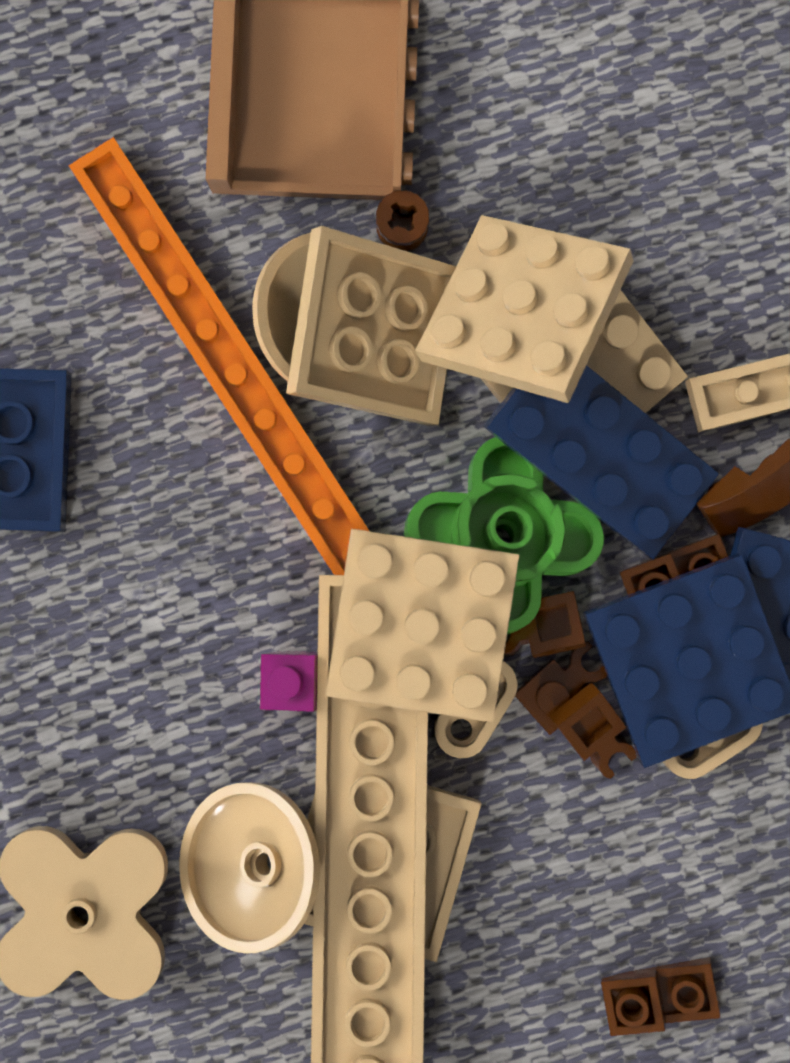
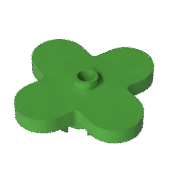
M497 437L486 441L473 456L468 470V493L434 492L424 496L411 509L404 526L405 537L519 554L507 634L514 633L525 627L537 615L541 604L542 575L571 576L578 574L590 567L598 559L604 544V533L598 518L577 502L550 500L548 495L543 492V474ZM497 528L508 532L510 536L509 543L503 541L498 536Z

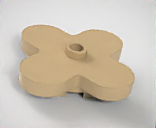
M32 827L14 837L2 852L0 858V878L5 889L24 909L25 915L0 941V979L5 986L21 996L40 997L54 991L73 972L81 971L100 992L114 999H134L149 991L163 970L165 949L158 933L141 916L140 912L141 908L158 892L167 876L168 858L160 841L144 830L124 829L109 836L92 853L84 854L66 834L53 827ZM73 907H83L88 912V921L77 917Z

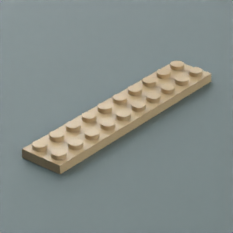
M319 575L315 840L319 853L320 879L313 906L311 1063H423L428 712L326 697L344 575Z

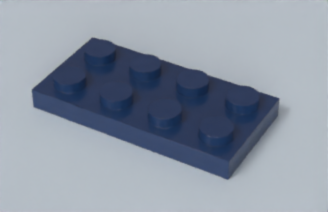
M587 365L569 403L512 388L483 426L632 546L653 560L719 475L718 472Z

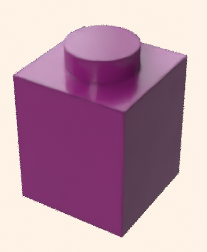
M276 651L261 654L260 710L317 711L318 652Z

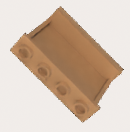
M214 0L205 178L213 194L383 200L386 195L395 191H401V185H412L413 152H403V133H414L415 100L405 99V81H416L417 47H407L408 28L418 29L419 0Z

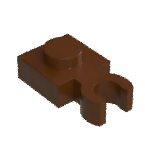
M571 591L541 598L540 608L535 618L525 627L511 633L510 639L505 644L503 658L516 654L524 644H530L531 653L534 658L587 647L575 592Z
M586 641L587 647L571 651L569 664L564 669L554 659H551L516 692L515 697L549 735L558 729L549 716L580 692V687L584 683L598 682L607 676L602 663L593 671H586L582 667V656L593 647L588 641Z
M592 682L549 716L583 761L590 757L596 768L608 779L615 775L608 765L612 755L617 752H623L631 761L637 758L635 749L619 734L627 727Z

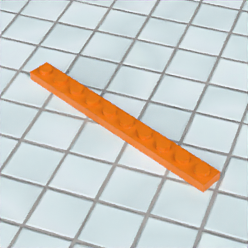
M112 137L68 166L334 575H344L351 529L369 531L368 527L117 141Z

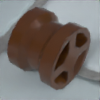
M407 190L395 191L386 195L379 203L376 211L377 234L381 243L410 252L417 249L425 241L429 225V210L425 201L417 194ZM398 212H399L400 214H406V215L412 214V215L409 216V217L400 216V215L398 214Z

